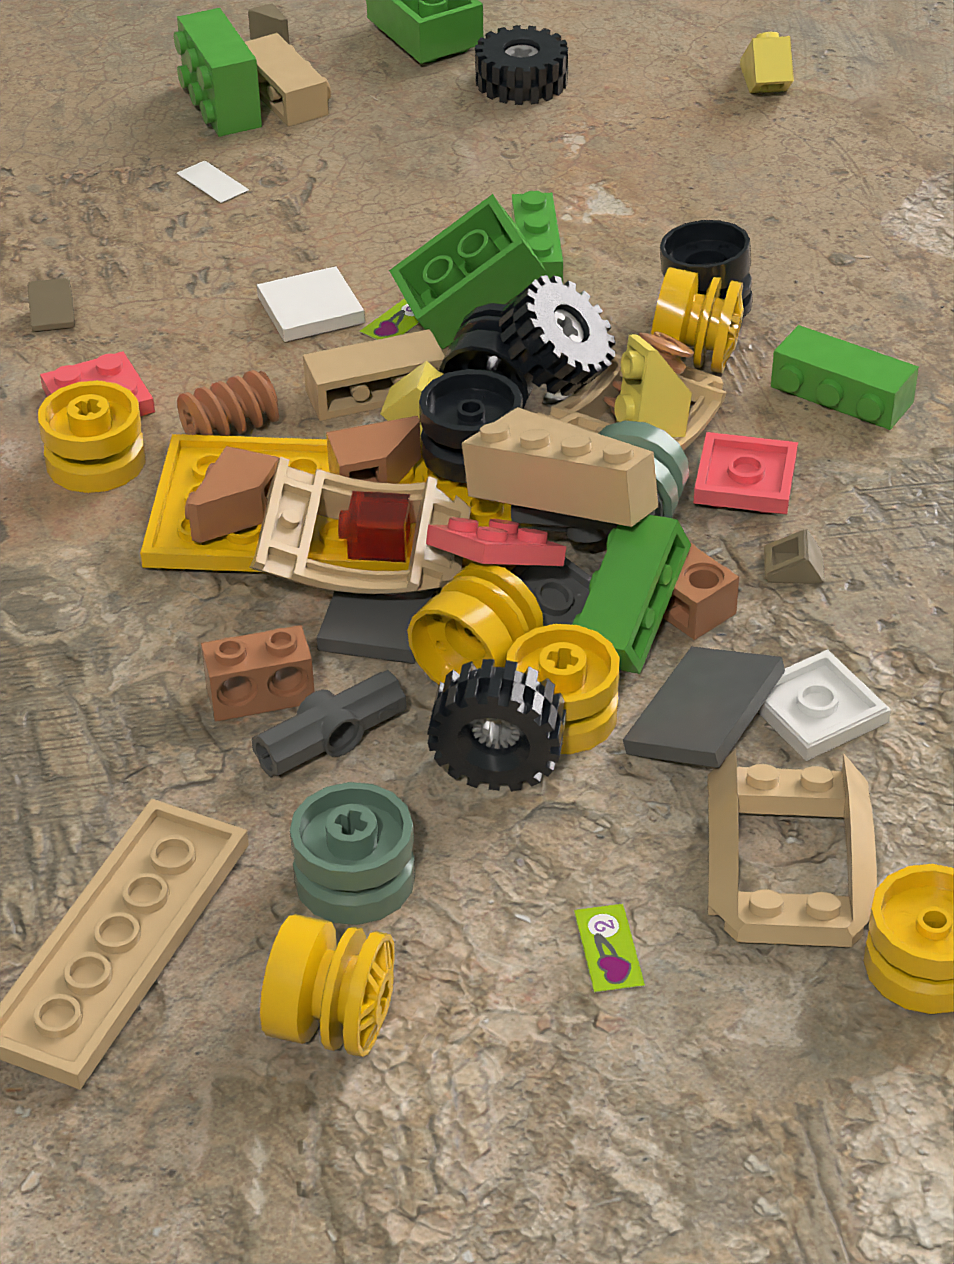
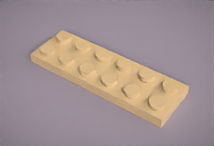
M151 798L0 1002V1060L81 1090L248 847L247 830Z

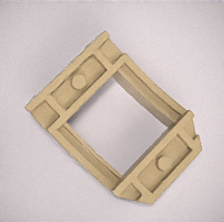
M615 354V358L610 361L612 364L576 394L573 393L565 400L552 406L549 416L540 412L536 414L599 433L607 425H610L599 420L609 409V406L603 401L604 396L617 398L619 392L611 383L613 380L622 381L623 375L620 369L622 356ZM685 366L683 373H676L691 391L690 405H694L689 411L686 436L672 437L680 444L682 450H685L706 428L726 396V391L722 390L723 381L721 377Z
M279 458L266 497L268 501L255 556L250 565L251 569L314 588L355 594H401L440 589L450 582L462 569L463 557L426 544L428 524L448 525L450 517L470 519L471 507L457 495L453 501L436 487L438 479L428 476L424 483H377L348 478L320 469H316L315 474L307 473L289 467V459ZM316 515L367 524L416 523L408 570H359L308 559Z
M735 749L725 758L719 768H714L708 774L709 843L708 915H719L724 920V931L736 942L852 947L863 937L864 926L870 920L871 907L877 888L875 834L868 781L844 753L842 771H830L819 766H811L805 769H779L767 764L737 767ZM739 813L843 817L847 848L848 896H836L828 892L787 894L767 889L755 892L738 891Z

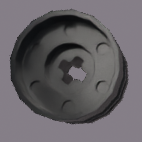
M699 220L673 228L662 238L660 260L661 272L664 277L669 267L698 273V294L706 295L712 279L719 277L721 278L719 296L721 299H725L732 280L742 282L743 318L751 311L753 303V293L751 291L752 277L749 273L751 267L750 238L744 229L736 224L721 220Z
M490 303L476 307L464 317L454 341L451 343L441 363L439 372L446 374L473 369L488 370L503 375L518 386L522 395L524 409L535 384L531 382L533 376L529 372L523 375L518 370V367L521 365L518 359H510L507 351L511 348L510 344L502 343L500 334L505 329L499 327V319L504 316L501 312L507 305Z

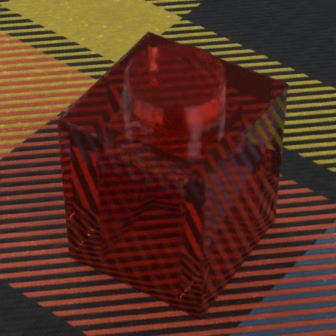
M352 491L348 510L340 511L338 522L339 539H347L348 559L406 563L412 532L410 494Z

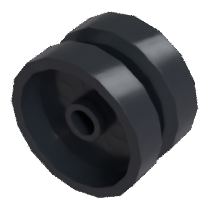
M466 369L449 372L433 379L422 390L419 400V416L423 428L421 433V455L426 467L439 477L453 482L467 483L462 442L478 433L482 426L497 421L515 408L523 409L522 395L518 386L507 377L488 370Z

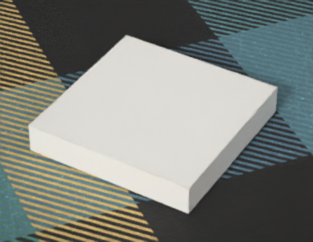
M336 266L257 284L258 298L284 342L365 323L364 309Z
M828 649L785 668L784 674L758 710V713L805 761L889 723L891 709Z

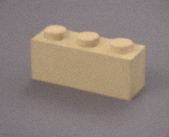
M278 33L245 42L257 60L260 99L288 127L329 115L328 99L331 98V89L327 79L322 77L311 66L309 61H305L292 45H289Z
M430 329L304 354L305 391L319 421L379 409L383 407L391 386L425 361H428L439 371L445 356Z

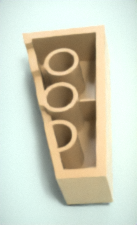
M518 407L497 421L482 426L478 433L462 442L468 496L630 527L658 508L653 451Z

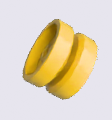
M99 380L77 382L59 388L46 397L39 407L38 423L41 440L44 443L46 470L54 483L70 491L83 493L106 492L126 485L140 474L146 463L144 439L141 432L139 402L129 389L117 383Z
M552 624L538 627L518 637L507 651L506 660L518 662L517 671L524 673L528 666L539 671L537 681L542 682L548 678L555 684L554 694L561 693L565 701L563 709H566V723L560 754H574L591 750L607 740L617 725L620 657L613 644L597 631L570 624Z
M937 864L907 866L888 875L875 890L863 961L871 983L883 997L904 1009L927 1014L954 1012V868Z

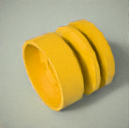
M669 267L661 286L651 334L661 332L685 345L694 347L693 364L695 368L702 367L707 350L713 351L711 371L722 373L727 360L735 350L744 312L742 302L743 283L732 280L725 299L719 298L721 278L714 277L706 295L698 294V273Z
M472 562L462 568L450 582L442 587L438 595L431 598L412 617L407 629L409 647L419 666L430 679L439 685L440 682L445 683L446 675L454 669L460 674L462 665L471 661L477 669L481 668L483 659H494L495 667L505 668L507 651L518 637L534 628L543 627V613L534 594L513 573L495 564Z
M296 914L288 916L281 925L274 940L265 969L260 1003L261 1029L265 1035L304 1044L310 1041L320 1024L321 1043L325 1049L335 1051L344 1043V1048L348 1054L359 1057L368 1055L377 1040L385 1020L393 991L395 950L391 934L376 931L370 933L366 939L362 928L350 927L345 931L337 945L336 929L332 922Z

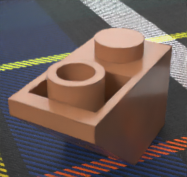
M418 416L326 432L329 471L340 476L377 483L398 484L421 459L420 420Z
M226 446L217 461L208 466L205 478L196 492H191L187 498L185 517L187 520H190L192 541L201 543L262 524L268 501L266 497L279 457Z

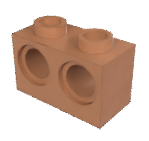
M691 543L690 550L663 618L693 640L698 639L736 614L739 576Z
M302 625L201 643L206 689L215 722L300 706L307 696L315 692L312 657Z

